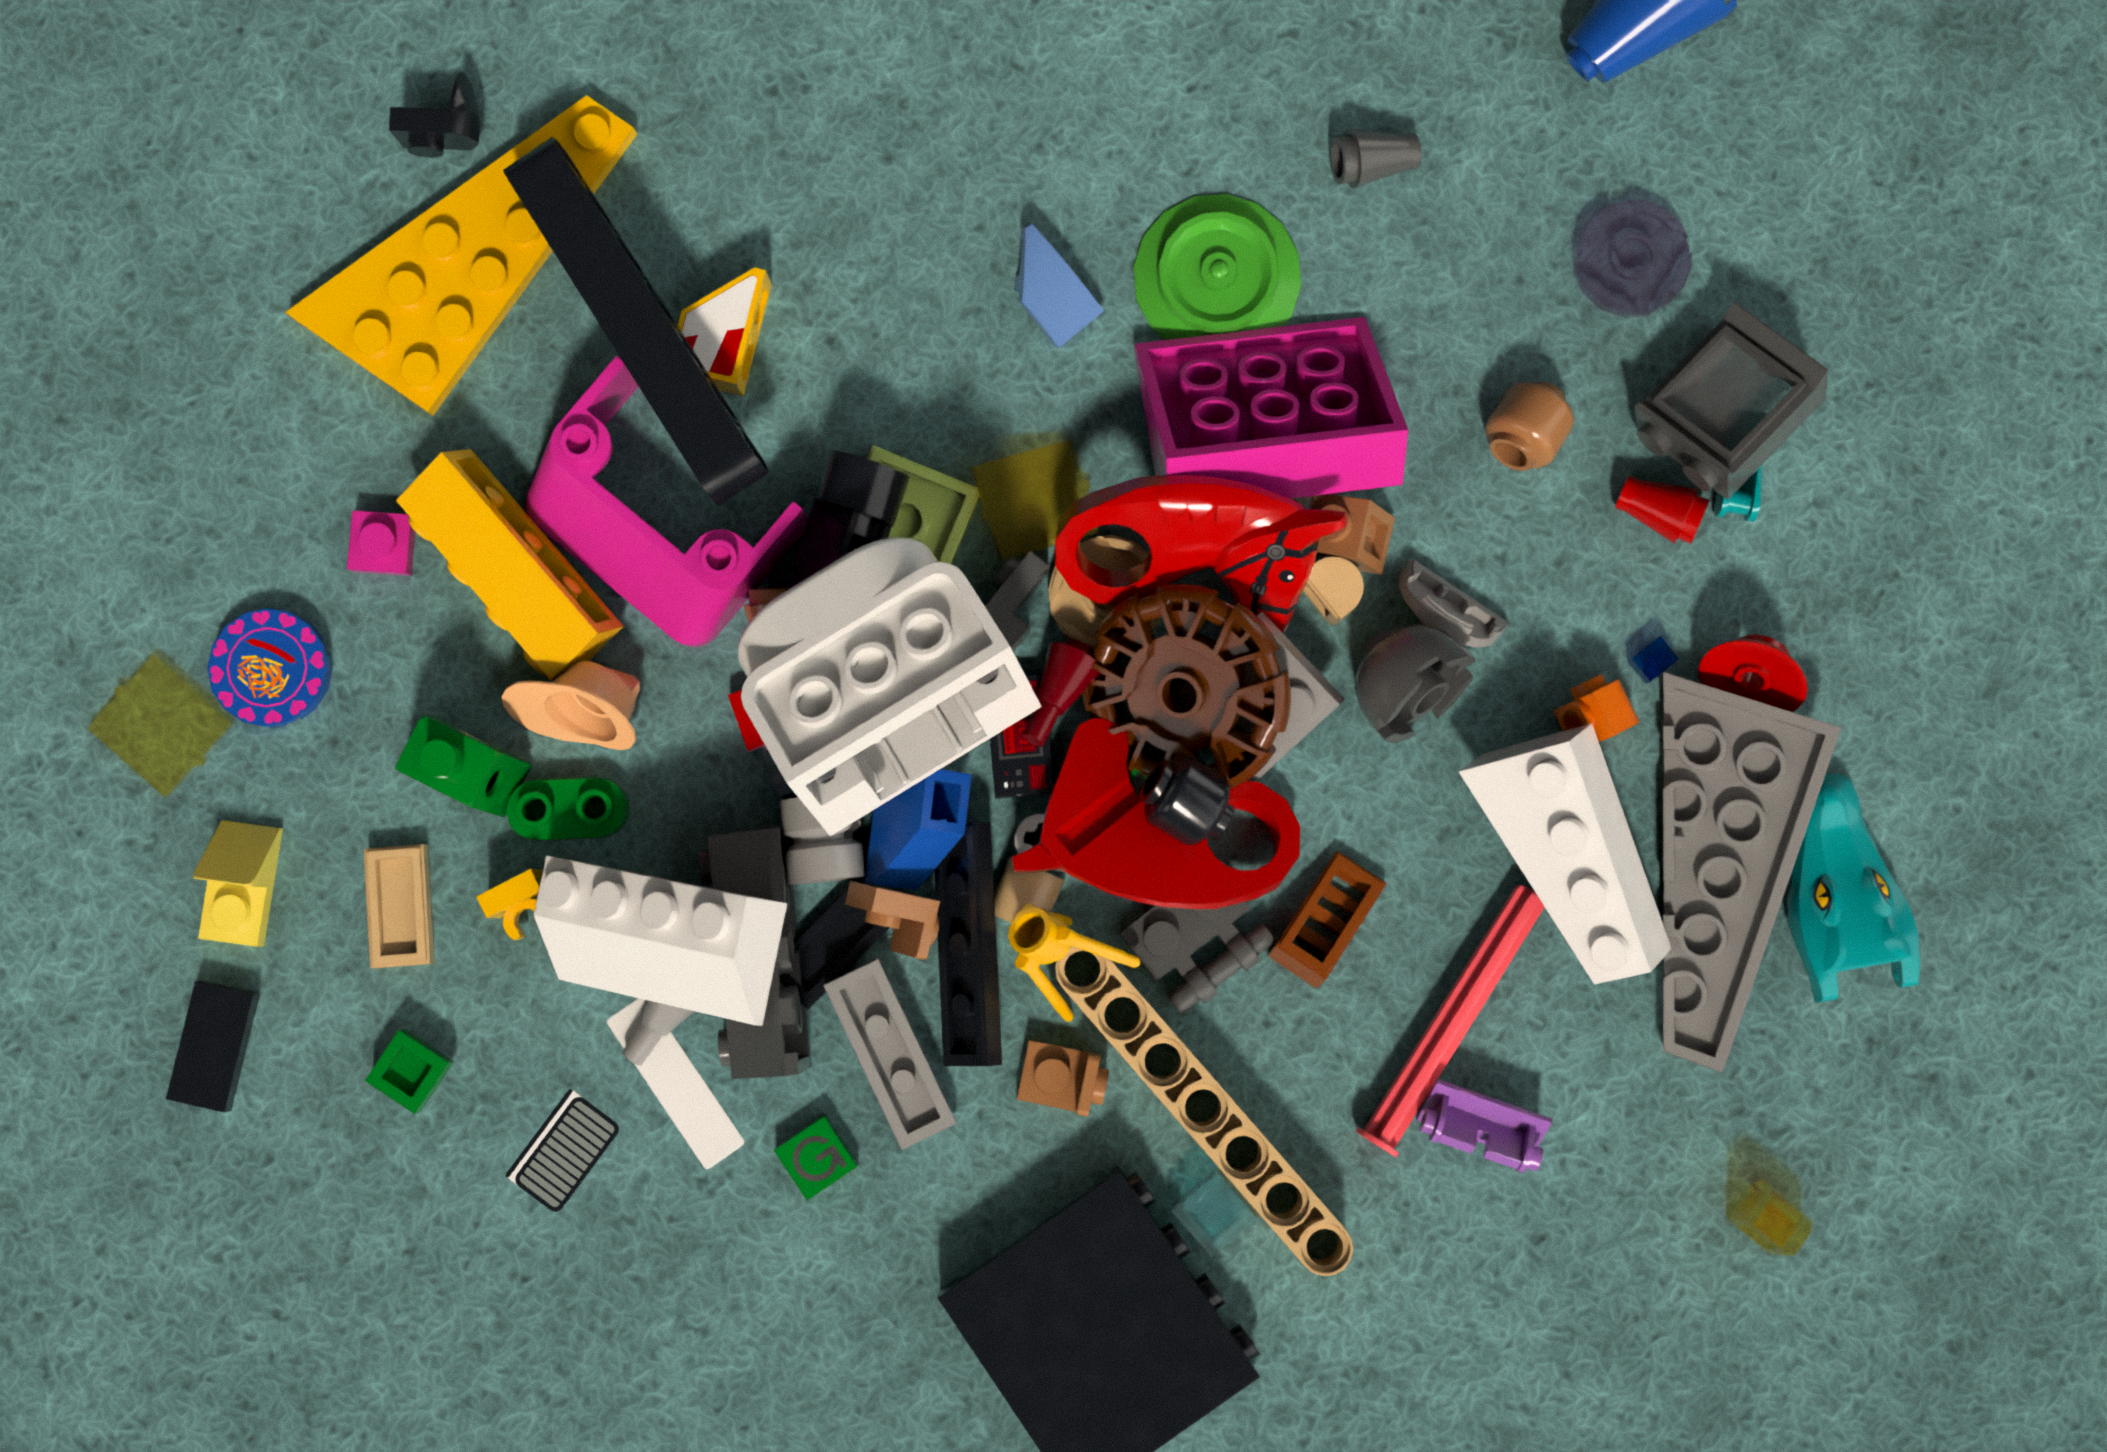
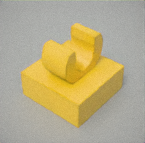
M529 869L476 896L486 918L503 917L504 930L513 940H520L526 937L519 924V918L522 912L527 909L535 911L543 870Z

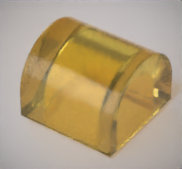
M1763 1179L1750 1185L1726 1214L1728 1216L1727 1219L1764 1251L1773 1255L1795 1256L1808 1238L1813 1227V1221Z

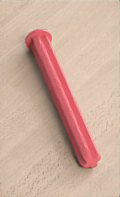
M1522 885L1514 887L1364 1129L1358 1126L1355 1130L1356 1133L1395 1158L1399 1154L1395 1147L1545 908L1534 890Z

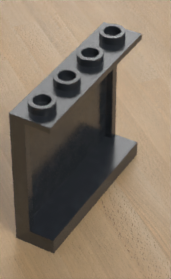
M1119 1166L1111 1170L1112 1174L972 1272L963 1278L958 1276L939 1291L938 1300L1040 1452H1154L1260 1378L1252 1360L1261 1354L1240 1323L1230 1330L1217 1309L1226 1304L1206 1273L1195 1279L1182 1259L1190 1254L1191 1251L1171 1222L1162 1228L1148 1210V1207L1156 1203V1200L1136 1171L1126 1177Z

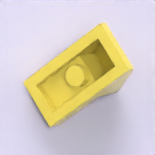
M225 820L220 821L193 875V879L207 880L198 939L264 947L283 828Z

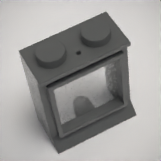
M1733 301L1722 321L1642 403L1638 402L1635 405L1637 436L1642 444L1652 453L1660 457L1668 454L1681 464L1684 474L1698 488L1707 492L1714 489L1728 500L1826 400L1828 369Z

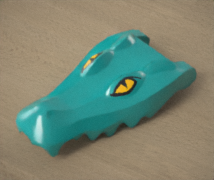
M1826 773L1790 876L1791 887L1786 896V904L1788 906L1787 923L1806 968L1814 1001L1820 1003L1838 998L1837 972L1891 963V972L1897 987L1916 986L1919 983L1920 973L1919 936L1911 908L1885 865L1864 822L1859 797L1852 781L1840 773Z

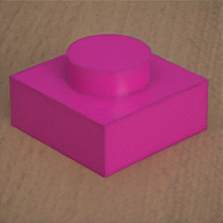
M352 511L347 570L359 573L412 576L415 531L409 524V515Z

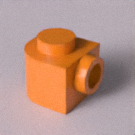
M1603 674L1569 689L1574 700L1553 710L1562 731L1592 723L1598 742L1615 736L1640 722L1619 679L1607 684Z

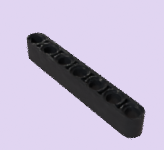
M554 136L550 137L503 169L511 186L710 498L720 506L768 474L769 469L583 176Z

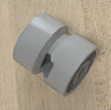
M798 797L780 801L783 834L792 838L794 843L785 851L788 885L865 877L863 844L852 838V833L861 826L860 819L830 836Z

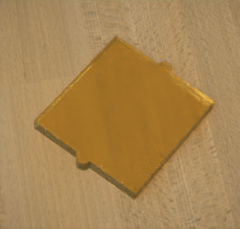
M1070 440L979 464L971 468L984 507L980 517L989 523L1000 561L1028 554L1029 551L1035 552L1055 546L1058 523L1072 503L1086 496L1087 491L1090 489V483L1082 479ZM1098 527L1088 531L1082 538L1099 533Z
M154 655L125 687L118 686L115 689V699L87 729L162 796L168 797L195 766L205 765V755L233 723L165 662Z

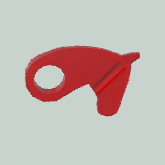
M1092 718L1081 723L1073 735L1045 811L1040 843L1012 857L1015 872L1034 873L1061 869L1067 874L1104 892L1136 902L1170 908L1218 909L1257 899L1276 890L1300 856L1301 826L1285 798L1261 782L1246 781L1230 789L1228 803L1234 806V809L1254 814L1265 823L1272 835L1274 847L1269 863L1255 870L1241 871L1228 867L1217 859L1208 846L1207 838L1195 845H1185L1150 825L1146 820L1144 814L1145 803L1140 801L1129 780L1126 765L1129 751L1127 732L1124 731L1113 735L1108 730L1119 726L1118 724L1104 718Z

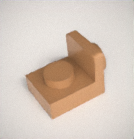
M1331 494L1314 496L1311 509L1346 512L1347 525L1343 529L1319 538L1316 554L1341 557L1352 562L1359 571L1382 575L1395 517L1370 499Z
M850 881L845 905L866 910L864 922L894 928L890 945L891 951L913 958L927 959L930 946L936 940L939 931V917L937 913L940 901Z
M1029 1039L1017 1100L1074 1111L1077 1115L1088 1117L1091 1103L1103 1104L1109 1069L1099 1068L1100 1054Z

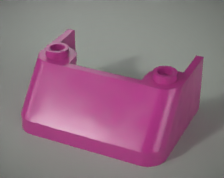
M615 356L553 430L527 493L526 510L529 517L543 532L671 638L688 647L704 646L718 636L749 599V589L758 588L803 535L809 519L803 509L795 502H792L754 548L736 533L717 529L700 536L684 554L594 480L609 462L613 451L612 437L605 425L639 387L623 361Z

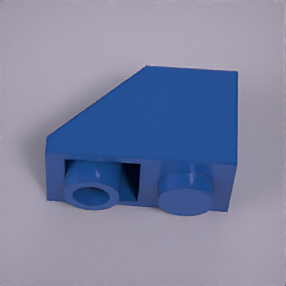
M940 769L873 810L864 884L917 890L965 835L972 774Z

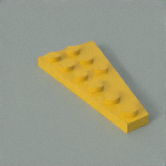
M584 96L285 313L433 416L553 251L511 186L503 169L554 136L567 152L593 194H595L637 136L636 130L589 96Z

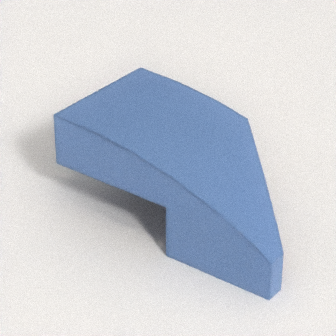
M1027 223L1021 228L1020 240H1023L1019 276H1016L1014 291L1019 292V302L1051 344L1056 348H1060L1104 312V310L1040 231L1032 223Z

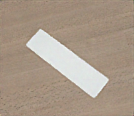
M638 998L607 1020L608 1026L623 1048L626 1047L642 1024L641 1019L648 1000ZM670 1032L668 1035L662 1036L641 1066L636 1064L635 1066L703 1167L710 1169L743 1146L744 1140L672 1033Z

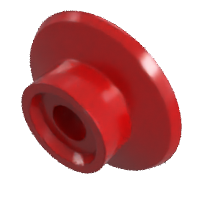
M1746 635L1736 640L1721 643L1704 655L1698 668L1700 684L1790 712L1796 711L1803 704L1807 696V681L1800 665L1790 656L1783 644L1765 635Z

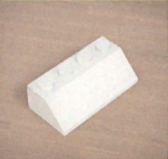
M546 856L534 918L559 980L747 1024L763 1026L787 903L587 862Z

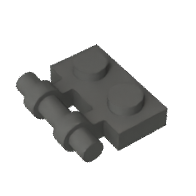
M1247 902L1218 909H1185L1154 906L1119 933L1155 981L1174 967L1185 982L1169 993L1167 997L1181 1015L1199 1001L1205 1005L1218 995L1215 988L1241 968L1246 972L1261 961L1258 955L1276 942L1263 923H1260L1245 936H1242L1232 924V922L1251 909ZM1218 935L1228 949L1200 970L1190 955L1214 936Z

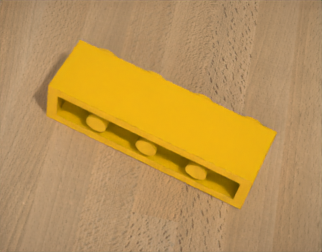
M471 449L441 452L396 500L409 515L408 521L413 530L419 536L434 544L446 558V565L450 573L458 581L471 587L485 604L486 614L498 627L507 630L524 649L523 655L528 664L537 672L546 675L550 681L558 677L571 664L583 660L590 661L624 627Z

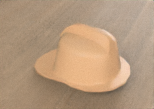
M584 660L575 662L552 682H515L508 685L501 696L503 707L509 715L526 729L537 734L563 741L596 744L616 750L630 749L636 741L635 730L630 724V719L635 709V700L640 691L639 680L633 675L604 667L595 662Z

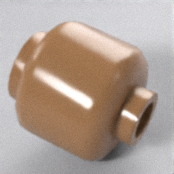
M1542 381L1536 383L1519 382L1505 391L1488 418L1485 433L1490 444L1491 453L1499 462L1514 470L1527 471L1534 468H1543L1554 460L1569 436L1575 420L1571 407L1566 402L1565 396L1559 388Z

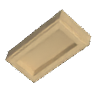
M419 844L364 849L370 969L435 964L428 845Z

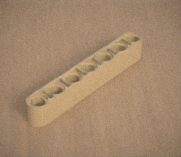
M1070 946L1067 954L1055 964L1056 978L1064 991L1308 1270L1321 1276L1335 1275L1344 1270L1351 1261L1353 1245L1350 1235L1342 1224L1111 960L1093 954L1099 962L1100 970L1097 978L1089 985L1078 986L1067 979L1064 970L1066 960L1075 952L1085 951ZM1115 998H1130L1138 1007V1020L1132 1028L1126 1031L1113 1030L1105 1021V1009L1110 1001ZM1166 1043L1172 1045L1178 1053L1177 1067L1167 1076L1159 1077L1152 1075L1145 1067L1146 1053L1152 1046ZM1205 1089L1212 1091L1218 1101L1217 1111L1214 1116L1204 1122L1193 1121L1187 1117L1185 1111L1187 1098L1197 1090ZM1248 1136L1257 1143L1258 1152L1255 1160L1246 1167L1238 1168L1231 1166L1226 1161L1225 1152L1227 1145L1236 1137ZM1283 1182L1293 1184L1297 1189L1298 1196L1293 1208L1286 1213L1270 1211L1267 1208L1266 1197L1271 1187ZM1321 1229L1334 1231L1337 1235V1246L1332 1255L1324 1259L1310 1257L1307 1253V1243L1310 1236Z

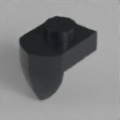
M458 72L455 78L450 109L390 107L389 131L403 148H407L409 153L420 157L435 158L443 156L444 149L473 150L478 146L480 132L479 109L472 85L465 73Z

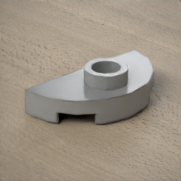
M1410 559L1400 573L1398 586L1403 599L1415 615L1421 619V623L1445 631L1460 644L1474 648L1491 646L1509 625L1506 620L1416 560Z

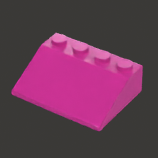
M1365 317L1134 344V354L1155 476L1197 475L1218 477L1252 484L1290 499L1403 485L1408 427Z

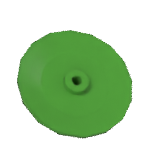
M1229 194L1193 196L1164 211L1143 236L1133 266L1136 301L1151 329L1164 340L1284 326L1292 317L1301 289L1299 254L1284 225L1258 203Z

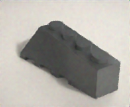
M780 827L708 835V849L700 850L699 853L700 873L704 886L712 885L714 889L787 903L763 1026L726 1019L727 1029L718 1031V1050L721 1065L731 1066L732 1079L798 1075L811 1067L806 1010L800 1003L797 986H784L779 978L781 974H790L802 986L799 952L795 955L794 938L798 934L793 887L788 885L785 860V851L788 850L787 836L783 834V830Z

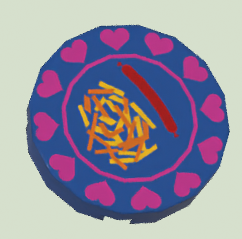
M266 608L246 612L224 627L212 645L207 669L211 690L225 711L244 723L276 728L293 723L299 718L303 719L316 710L328 692L333 669L331 657L327 653L326 645L322 640L323 637L315 626L294 613Z

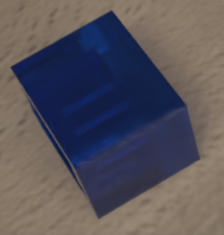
M1659 636L1627 660V662L1643 682L1647 684L1678 661L1679 658L1664 639Z

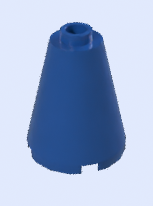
M1596 0L1567 38L1572 50L1566 54V58L1585 81L1589 82L1595 76L1599 81L1606 83L1723 20L1735 10L1737 2L1736 0L1725 2L1724 0Z

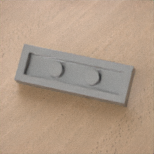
M879 958L824 984L823 986L901 1150L956 1124V1119Z

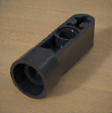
M830 450L814 496L815 502L785 591L849 552L868 543L888 538L891 528L894 527L910 477L878 462L853 454Z

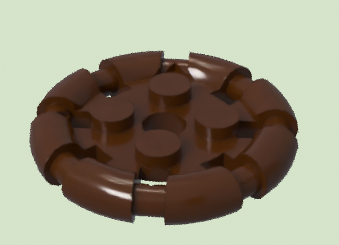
M1193 584L1162 585L1157 587L1154 594L1144 597L1142 594L1136 593L1122 601L1103 619L1095 631L1098 640L1091 657L1098 662H1093V669L1101 674L1082 693L1085 711H1091L1093 718H1104L1118 724L1119 726L1108 730L1111 734L1127 732L1129 751L1126 765L1128 774H1132L1134 769L1147 777L1154 766L1161 760L1148 753L1149 743L1167 751L1164 759L1171 761L1176 756L1189 755L1205 765L1207 764L1200 760L1197 750L1210 746L1216 763L1207 766L1224 775L1231 789L1256 775L1276 752L1273 742L1278 732H1285L1290 716L1291 684L1288 670L1281 671L1275 651L1280 647L1272 633L1241 602L1233 606L1217 598L1219 594L1217 590ZM1162 617L1167 632L1155 638L1151 622L1153 619ZM1206 619L1223 628L1217 642L1199 633ZM1119 651L1132 657L1126 670L1121 668L1115 660ZM1252 660L1258 680L1244 684L1246 674L1241 663ZM1173 678L1185 679L1193 685L1197 697L1193 707L1180 706L1172 699L1169 687ZM1127 699L1134 719L1120 721L1114 703ZM1240 715L1255 723L1251 733H1243L1234 728Z

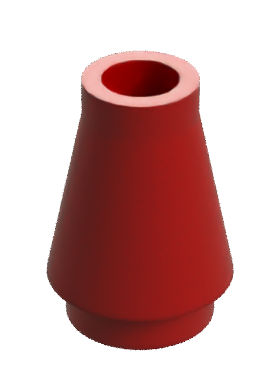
M1628 475L1615 508L1628 513L1673 544H1675L1677 539L1691 544L1710 500L1696 495L1698 491L1696 488L1641 480Z

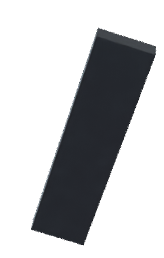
M991 822L966 823L965 835L934 870L936 900L940 901L937 915L939 917L938 957L944 1066L1002 1065Z

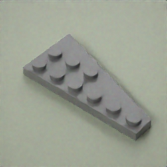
M1663 672V925L1672 948L1664 957L1663 1052L1723 1073L1842 727Z

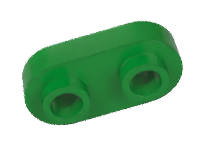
M607 779L533 780L521 784L512 792L507 803L506 812L509 824L513 830L527 839L537 841L606 838L620 831L628 819L630 805L624 790L618 784ZM600 796L606 803L605 813L598 819H592L587 813V803L593 797ZM541 799L546 806V812L542 819L534 822L528 817L527 807L531 801Z

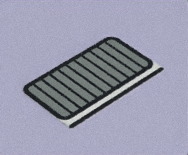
M569 1089L505 1176L549 1210L554 1212L560 1211L619 1132L618 1124L575 1091Z

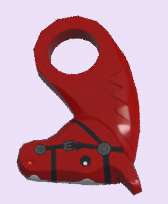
M1197 475L1137 477L1094 491L1072 503L1058 523L1055 539V566L1071 590L1096 603L1118 605L1136 593H1140L1144 597L1154 594L1158 586L1169 585L1192 572L1210 567L1215 570L1221 582L1231 592L1234 606L1241 602L1256 616L1263 612L1284 634L1300 595L1313 571L1319 538L1343 529L1347 525L1346 512L1305 509L1300 503L1252 484L1218 477ZM1117 524L1129 527L1141 534L1149 544L1151 554L1143 563L1131 569L1114 571L1101 568L1091 562L1081 550L1079 541L1088 531L1098 526Z

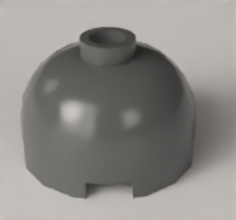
M1417 624L1401 627L1393 632L1383 630L1374 635L1362 650V655L1365 658L1359 665L1354 687L1360 709L1370 725L1386 742L1398 743L1410 739L1416 735L1409 727L1430 710L1439 719L1460 698L1472 681L1473 675L1466 667L1476 662L1475 658L1448 633L1430 626Z

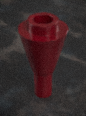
M1065 639L1064 643L1052 642L1049 644L1037 699L1042 707L1033 712L1022 733V737L1027 742L1043 747L1058 716L1063 715L1085 691L1087 686L1092 684L1101 674L1093 669V662H1098L1091 657L1093 649L1086 644L1074 639Z

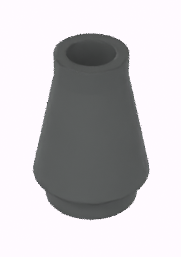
M1347 129L1343 136L1333 137L1330 145V166L1334 180L1337 184L1348 183L1351 188H1357L1405 170L1418 169L1421 163V145L1415 133L1394 134Z

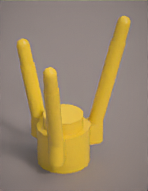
M1026 903L1022 906L1021 911L1012 919L1008 930L1010 946L1019 953L1015 959V966L1030 976L1064 1021H1072L1074 1014L1039 967L1040 964H1051L1061 960L1067 954L1070 946H1074L1132 968L1140 965V959L1137 956L1068 928L1073 922L1070 916L1043 910L1031 903Z

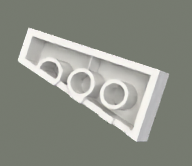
M1592 723L1484 753L1459 771L1461 777L1592 982L1599 984L1652 972L1672 948Z

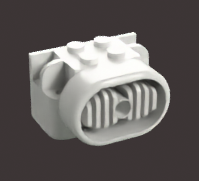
M886 538L863 545L783 592L766 604L751 619L744 629L738 645L739 663L747 676L741 693L744 709L786 783L830 836L1042 707L1009 643L964 573L957 566L946 562H938L925 544L911 538ZM997 675L995 680H993L991 683L985 684ZM834 776V778L827 783H821Z

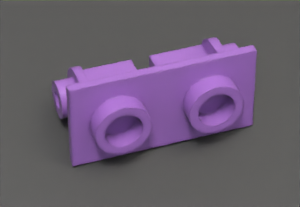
M1440 1079L1435 1081L1416 1121L1420 1122L1419 1131L1429 1134V1141L1439 1142L1471 1154L1476 1147V1141L1485 1144L1483 1158L1514 1168L1515 1171L1523 1173L1526 1168L1537 1171L1543 1157V1148L1538 1146L1552 1124V1118Z

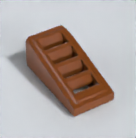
M1336 851L1272 947L1268 956L1312 987L1318 988L1328 978L1387 883L1347 856ZM1334 876H1337L1364 895L1359 903L1330 884ZM1323 896L1351 915L1347 922L1317 904L1320 898ZM1310 917L1335 934L1337 937L1334 942L1328 941L1304 925L1307 918ZM1295 937L1324 956L1322 960L1319 961L1292 943Z

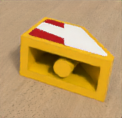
M756 267L750 269L681 311L678 327L719 391L744 396L772 288L770 278L764 269Z

